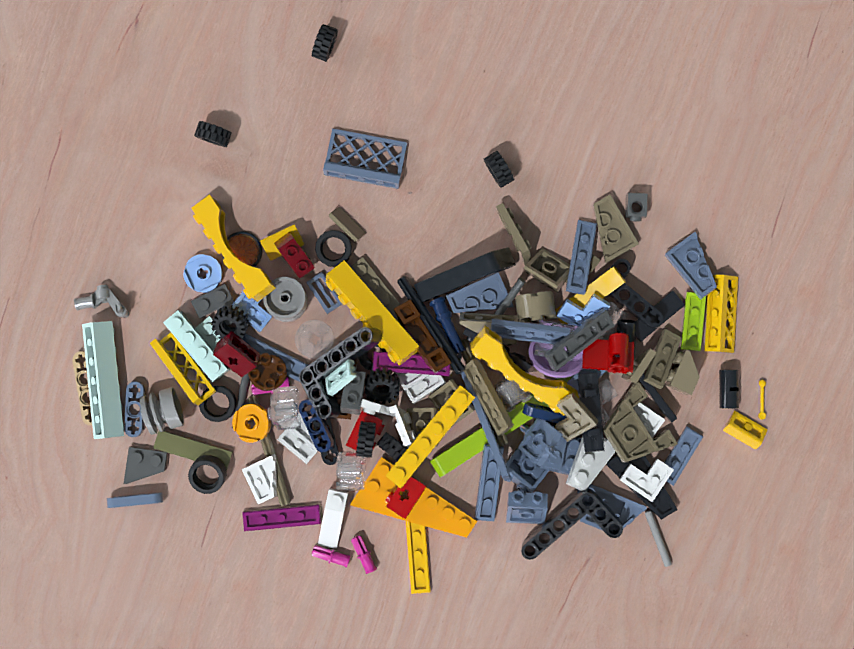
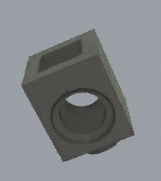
M628 193L626 195L625 218H630V221L640 222L642 218L647 217L648 194ZM633 203H638L641 206L640 212L636 213L632 210Z

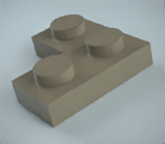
M574 393L558 401L557 407L567 418L557 423L555 428L563 434L562 436L567 442L597 425V418Z

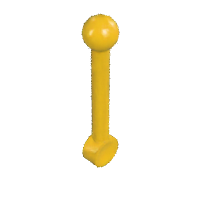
M765 380L759 381L760 413L758 418L761 420L766 418L764 413Z

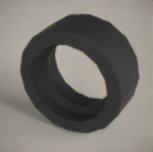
M330 230L319 236L315 251L323 264L336 267L344 260L345 262L349 260L352 253V245L344 233ZM332 237L342 240L345 245L343 256L336 260L328 259L322 250L324 242Z
M213 386L218 393L226 395L229 400V408L222 415H214L208 410L206 399L199 405L200 412L210 421H225L235 412L236 397L230 389L224 386ZM209 388L206 389V390L202 393L201 396H203V395H204L206 392H208L210 389H209Z
M203 455L197 458L191 465L188 473L191 486L197 492L203 494L217 492L224 484L227 476L224 463L218 457L212 455ZM201 465H209L217 471L219 477L214 484L204 483L198 478L196 472Z

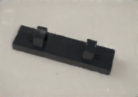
M598 373L577 374L580 401L598 420L597 425L594 426L597 428L583 432L584 452L605 451Z

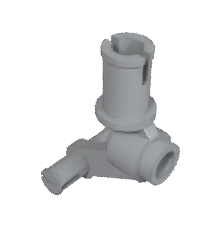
M99 285L97 290L90 296L74 299L76 310L91 307L96 309L101 303H109L117 316L123 318L129 316L126 307L120 303L108 285Z

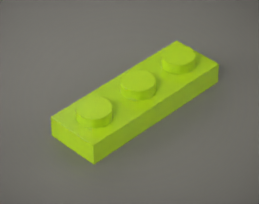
M686 292L680 347L682 350L701 351L706 296L700 300L695 293Z

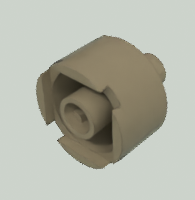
M552 291L515 296L518 322L528 323L530 322L529 319H532L533 323L543 321V317H545V320L557 318Z

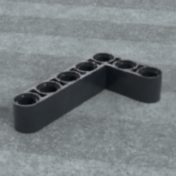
M507 247L486 253L416 283L414 287L421 301L425 302L489 274L511 268L516 263L510 248Z
M366 327L359 329L300 372V382L320 418H337L341 413L340 404L335 395L327 394L325 378L346 360H356L376 346L382 338L379 329Z
M587 488L586 491L579 492L522 543L521 553L525 559H535L586 514L610 538L621 536L623 532L622 522L595 491ZM585 495H590L593 497V500L590 503H586L582 498ZM576 508L579 512L576 515H570L568 510ZM600 509L606 512L603 517H598L595 513ZM560 520L564 523V526L558 528L553 523ZM611 524H617L619 526V529L616 531H611L609 529V526ZM547 533L550 538L542 540L539 535ZM531 545L535 548V551L527 552L525 547Z

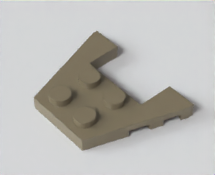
M639 382L633 383L603 428L605 436L622 462H628L678 444L669 429H665L652 439L633 409L634 406L648 396Z

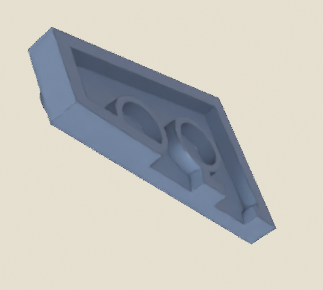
M694 232L665 253V257L701 300L715 290L717 286L709 265L706 263L702 247L699 245L697 234Z
M496 272L447 294L446 298L453 313L497 309L508 293L499 272Z

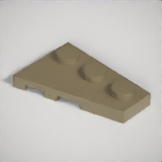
M611 195L593 204L605 263L639 244Z
M502 203L496 206L498 215L508 234L512 235L517 251H521L523 263L526 265L531 260L529 250L532 248L527 239L523 240L521 236L523 232L519 224H514L512 211L510 208L506 209Z

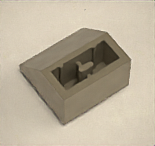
M680 350L679 353L676 352L672 362L674 366L672 370H669L665 385L685 395H692L700 376L691 352Z

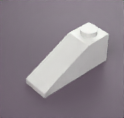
M333 488L329 489L318 545L337 549L349 492Z

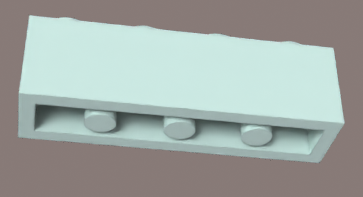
M177 310L163 322L212 382H216L230 370L228 366L213 355L214 350L198 333L182 311Z

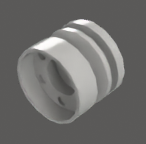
M173 387L160 390V400L157 399L154 393H150L149 398L146 395L140 396L142 419L151 435L156 434L158 429L160 432L165 431V422H167L170 429L184 425L181 404Z

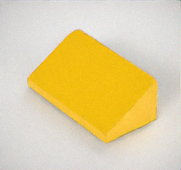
M295 224L260 240L270 261L282 256L274 243L288 232L291 233L300 247L304 245Z
M735 410L723 429L724 432L753 449H757L762 444L768 430Z

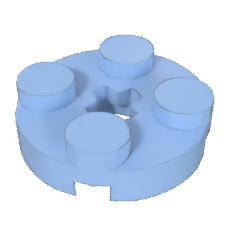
M199 254L188 260L183 276L186 284L196 292L207 293L218 287L222 281L223 272L220 263L209 255ZM202 268L204 271L208 270L205 279L198 276Z

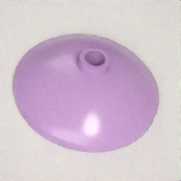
M531 342L529 359L532 365L541 373L550 377L565 378L573 376L582 370L583 351L560 369L554 371L544 356L554 344Z

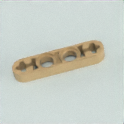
M79 351L73 356V367L81 415L85 424L92 425L91 419H87V415H90V409L85 410V406H90V403H86L83 399L84 394L89 392L88 384H83L80 381L81 375L87 373V370L79 372V368H82V363L77 361V359H80V355L85 357V352Z

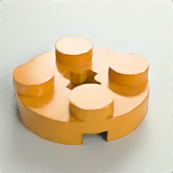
M254 403L246 404L234 413L232 419L233 429L240 436L241 440L248 443L264 439L271 428L270 413L261 405ZM252 418L256 423V425L253 426V428H251V425L248 424V420H251Z

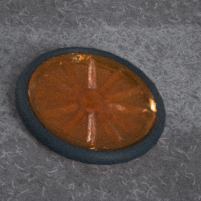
M240 231L231 234L227 238L233 253L241 262L251 267H255L260 262L262 246L256 236L249 232Z

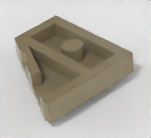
M649 348L633 360V372L623 373L621 378L636 384L656 355V352Z

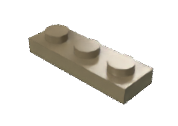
M667 329L662 330L655 348L656 355L650 362L643 381L658 389L664 387L682 337Z

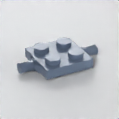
M538 418L530 427L526 424L520 426V430L525 435L518 449L535 464L542 467L549 458V455L553 458H558L557 455H560V453L555 449V446L563 435L546 420Z

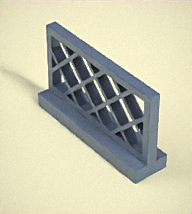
M332 128L323 168L324 175L399 189L407 142ZM335 135L344 136L347 141L338 147L334 141ZM356 139H362L366 145L357 150L352 142ZM378 142L382 144L384 149L375 153L371 145ZM349 144L354 152L345 157L340 149ZM393 146L402 147L401 153L396 157L389 150ZM368 148L373 156L364 161L359 153ZM338 151L343 160L338 163L330 162L331 155ZM387 151L392 159L383 164L378 156ZM357 155L362 163L352 166L348 160ZM376 159L380 167L373 170L369 168L367 163ZM395 162L398 167L397 174L389 173L386 166Z

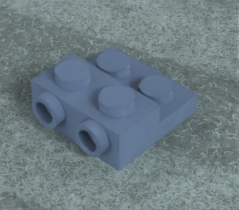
M562 436L555 446V449L560 453V455H557L558 458H553L549 455L543 466H539V468L569 475L582 438L575 437L567 442Z
M518 448L505 462L511 479L506 481L515 483L517 485L516 489L523 493H532L549 472V470L539 468V465L535 464Z
M522 491L508 492L506 523L544 524L548 508L547 494L538 491L532 493H523Z

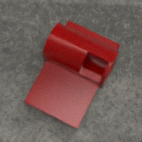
M623 333L611 334L608 340L597 339L583 350L582 368L607 370V372L627 374V372H633L634 342H629V336Z

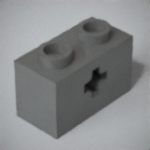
M354 371L353 373H356V377L343 388L340 408L341 413L360 415L366 372Z

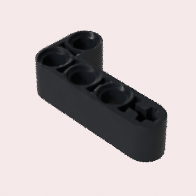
M618 259L611 268L613 266L616 268L618 264H624L627 267V271L620 274L625 279L631 270V265L626 259ZM623 283L608 294L647 327L656 329L663 323L662 313L627 284ZM627 291L630 295L629 299L622 300L619 297V292ZM642 303L644 311L637 312L634 309V304ZM650 309L649 315L652 317L658 316L657 321L659 323L655 322L652 324L650 322L651 318L648 315L645 318L642 316Z

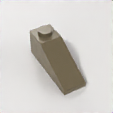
M460 312V324L478 334L485 326L491 329L492 319L518 322L517 315ZM501 338L505 346L517 343V340Z

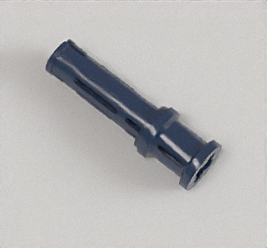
M445 297L437 298L429 303L436 313V321L441 322L450 345L456 354H459V350L462 353L466 349L451 319L452 312L446 306Z

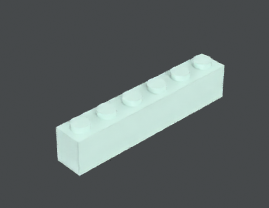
M112 321L82 324L94 439L124 436Z

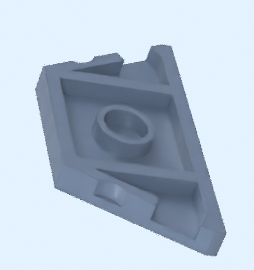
M590 484L588 487L595 491L622 522L623 529L647 509L642 504L593 484ZM585 495L582 499L584 502L590 503L593 497ZM600 509L595 514L598 517H603L606 512ZM588 514L580 519L581 522L602 530ZM611 524L609 526V529L611 531H616L619 529V526L617 524Z

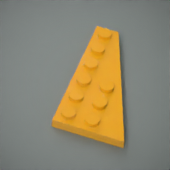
M383 457L380 458L350 503V506L466 538L477 523L475 519L427 487L406 519L385 507L388 503L385 501L391 491L395 492L398 486L386 477L394 465ZM408 490L400 492L402 500L410 498Z

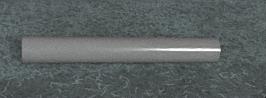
M652 510L644 512L664 566L672 565Z

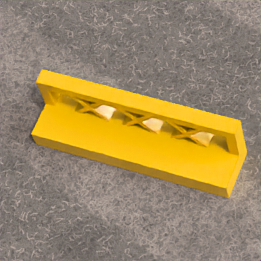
M712 275L717 287L707 296L704 351L734 353L738 277ZM728 280H731L730 290L728 288ZM728 300H729V302H730V308H729V309H728V307H727V301H728ZM727 319H728V321H729V327H728V328L726 327V321H727ZM726 338H727V340H728V346H727V348H725V340H726Z
M171 332L160 341L155 338L150 342V345L194 404L199 406L217 392L190 354ZM171 339L175 342L174 351L167 350L164 346ZM177 354L185 355V366L177 364ZM188 369L196 370V380H189L187 378ZM199 384H206L210 389L203 396L198 393Z

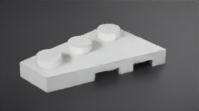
M582 437L566 484L578 490L586 491L616 452L608 439L603 437L605 451L584 452Z

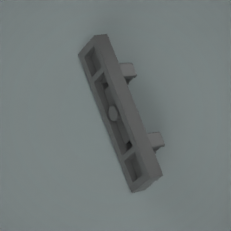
M601 309L590 319L584 320L581 326L563 340L552 345V348L544 354L552 370L557 371L614 326L607 310Z

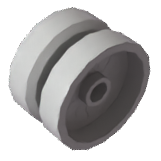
M289 277L274 279L272 283L276 289L263 298L267 311L278 321L293 322L299 319L306 311L308 304L307 295L302 285ZM287 296V297H288V301H287V302H283V301H284V297Z

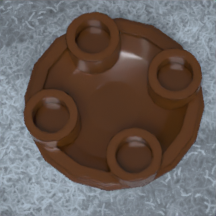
M263 353L260 355L257 366L248 373V376L257 389L272 391L284 383L287 377V368L284 361L278 356Z

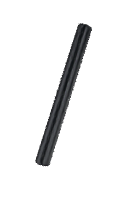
M401 277L397 280L401 290L418 310L420 319L439 348L442 347L451 361L450 365L455 373H462L465 370V366L407 277Z

